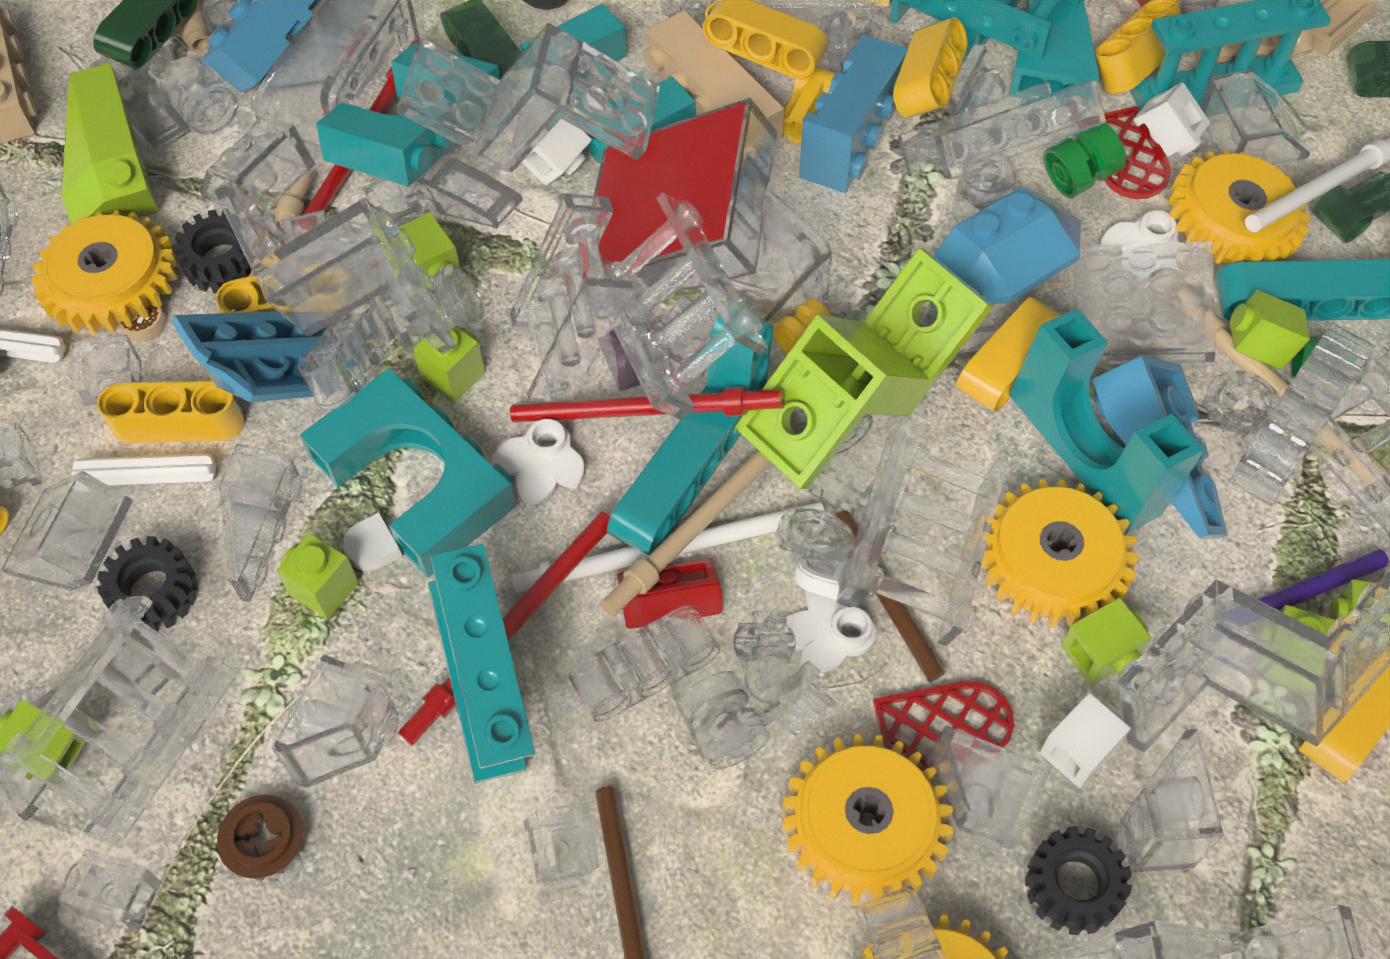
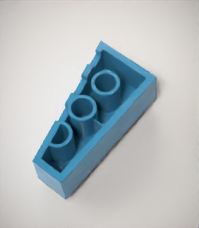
M237 0L228 11V14L232 17L226 26L224 24L219 25L208 37L206 42L211 47L202 60L239 93H242L261 81L291 44L285 36L292 37L300 31L314 15L309 9L314 8L322 0Z
M864 34L846 58L842 73L837 71L832 78L829 93L822 92L817 99L816 113L808 112L803 119L799 178L845 194L854 178L861 179L868 160V155L866 154L869 148L873 150L877 148L883 131V125L881 124L884 119L890 121L896 109L893 89L908 48Z

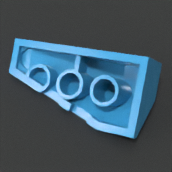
M1140 356L1093 378L1092 381L1097 392L1094 395L1096 407L1125 445H1127L1135 431L1172 413L1204 448V452L1171 500V503L1199 538L1219 539L1227 536L1216 485L1208 474L1203 473L1201 464L1209 455L1206 443L1202 440L1199 441L1193 431L1192 423L1200 420L1181 364Z

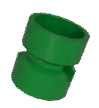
M1097 120L1077 131L1074 135V140L1072 138H1065L1049 147L1043 155L1045 168L1052 183L1062 195L1072 199L1092 188L1096 180L1104 181L1123 170L1127 160L1124 147L1118 135L1102 120Z

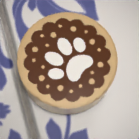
M150 305L146 308L149 314L148 318H142L137 314L132 317L133 326L128 328L123 321L119 322L118 326L125 337L131 341H150L159 336L166 326V316L161 307Z

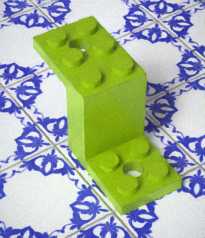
M919 248L864 322L817 314L762 389H782L784 393V408L748 410L747 415H743L734 428L799 489H808L865 414L909 416L993 309L994 305L930 252ZM932 301L937 306L938 316L931 326L924 327L919 321V310L924 303ZM800 407L807 415V426L798 435L790 426V417L792 412Z

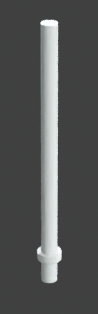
M819 501L705 528L678 555L825 520L823 504ZM629 546L587 556L563 582L629 567L637 559L645 560L649 555ZM549 562L539 563V568L511 574L515 594L528 591L551 566Z

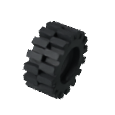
M224 209L221 216L217 215L216 210H208L209 217L205 219L202 218L200 213L193 216L196 223L192 225L186 221L182 225L184 233L177 232L175 236L177 244H173L176 258L189 283L193 286L197 284L199 290L204 292L210 286L213 293H217L224 283L247 277L246 274L251 273L261 252L249 222L244 221L242 215L236 213L233 217L230 210ZM216 246H233L227 253L219 257H203L210 249Z
M147 536L146 545H143L139 538L131 539V549L126 551L120 545L114 549L119 556L116 560L109 556L104 560L103 564L109 572L99 571L97 579L102 585L97 586L98 594L113 616L125 628L129 625L133 631L141 633L144 625L149 633L158 632V623L163 622L168 629L175 625L170 617L177 614L183 619L188 614L183 605L184 603L194 605L196 596L192 590H198V582L194 577L196 574L178 546L174 547L171 541L163 538L161 543H159L155 536ZM153 571L165 573L166 580L157 592L144 598L131 596V588L141 576Z
M1078 826L1068 827L1064 834H1061L1060 830L1051 833L1047 841L1043 840L1029 862L1027 867L1029 871L1025 876V886H1030V891L1027 894L1029 903L1036 902L1039 906L1036 914L1041 920L1046 916L1051 918L1053 923L1050 927L1057 931H1060L1063 926L1068 927L1069 935H1079L1082 930H1087L1089 935L1096 933L1102 926L1106 927L1126 905L1125 900L1130 896L1132 885L1127 884V881L1132 876L1130 866H1122V862L1126 858L1122 849L1120 848L1114 853L1109 848L1113 840L1107 835L1104 836L1102 841L1094 838L1097 830L1088 827L1083 834L1078 833ZM1067 862H1080L1090 867L1098 880L1096 895L1088 900H1076L1066 895L1058 883L1059 867Z

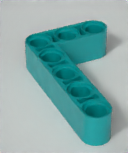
M1390 259L1237 262L1222 267L1215 274V283L1222 315L1228 321H1230L1234 310L1240 304H1245L1257 289L1304 309L1307 321L1390 319Z
M732 305L725 306L718 315L711 331L707 383L700 394L722 393L726 387L744 386L747 391L762 390L767 383L773 325ZM724 412L684 414L615 507L607 526V533L650 555L671 534L741 436V433L734 427L742 416H725Z

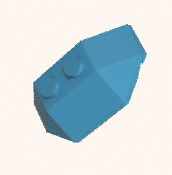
M1021 186L954 226L934 257L991 304L1012 302L1079 260L1081 221L1053 199Z
M332 310L175 315L171 321L193 357L216 387L249 402L328 396L353 343V340Z

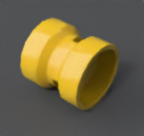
M809 298L796 307L793 316H784L773 325V335L778 345L787 355L817 314L832 317L828 309L816 299Z

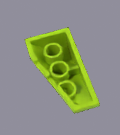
M111 62L69 74L61 195L71 225L78 222L81 217H92L100 212L102 215L112 214L114 211H119L121 216L125 217L134 212L137 217L160 211Z

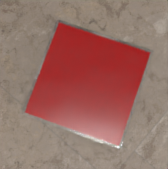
M750 97L604 147L574 285L603 313L607 314L652 302L679 290L703 288L756 273L764 224L763 199L771 177L777 130Z

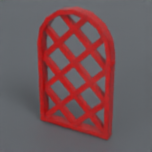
M1138 106L1076 120L1074 126L1077 131L1097 120L1119 126L1122 130L1118 137L1122 145L1134 149L1131 157L1126 156L1127 164L1124 170L1114 174V176L1119 177L1118 181L1116 182L1112 176L1104 180L1111 190L1123 197L1137 200L1152 198L1166 188L1171 174L1170 164L1160 145L1152 139L1145 123L1139 127L1131 124L1140 112ZM1128 117L1126 122L1119 120V118ZM1127 130L1142 135L1138 143L1123 138ZM1146 139L1149 142L1151 148L1143 146ZM1139 151L1154 157L1150 165L1136 160ZM1158 160L1162 165L1163 170L1155 167ZM1132 165L1146 170L1143 179L1128 174ZM1151 173L1164 177V181L1160 185L1148 182ZM1127 180L1139 186L1137 190L1128 189L1122 186L1123 181Z
M978 681L954 682L876 698L872 702L886 749L891 750L892 745L900 741L894 737V734L901 723L918 732L910 746L902 742L903 751L906 752L904 757L907 759L912 754L919 752L916 748L923 736L941 745L933 759L919 752L922 755L920 761L924 763V765L918 766L921 771L931 767L941 770L978 763L994 757L1008 745L1015 726L1013 710L1007 699L994 687ZM974 690L969 699L956 691ZM981 692L989 694L997 701L992 712L975 703ZM942 694L935 706L922 699L923 697ZM948 696L965 705L957 719L941 710ZM907 701L901 712L888 706L889 704ZM914 703L931 712L923 726L906 717ZM1001 708H1003L1006 714L1007 721L997 715ZM970 709L988 718L980 732L963 723ZM882 711L896 719L889 731H887ZM936 716L953 725L945 739L928 729ZM993 722L1007 729L1006 736L1000 744L985 735ZM958 729L976 738L968 752L951 743ZM981 742L993 748L983 753L974 754ZM946 749L960 756L939 761Z

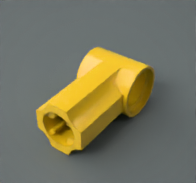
M816 66L813 73L807 78H796L793 95L784 110L783 133L789 141L801 144L803 119L808 112L816 113V101L822 92L829 93L831 80L836 72Z

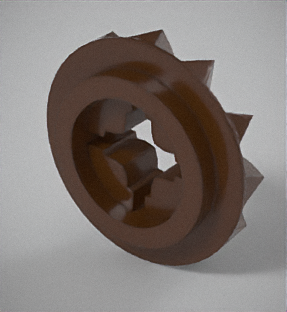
M257 795L241 801L225 816L217 835V849L224 865L239 878H251L262 882L265 877L273 874H284L286 866L294 858L300 857L302 838L306 834L300 814L291 803L274 795ZM263 819L267 830L272 835L279 836L275 837V840L266 842L265 850L262 851V856H260L258 848L253 843H246L245 841L258 836Z

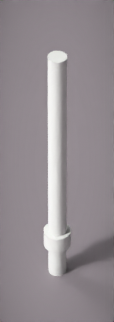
M1390 137L1385 140H1374L1362 147L1359 154L1247 216L1245 219L1247 229L1251 232H1258L1364 170L1376 169L1390 160Z

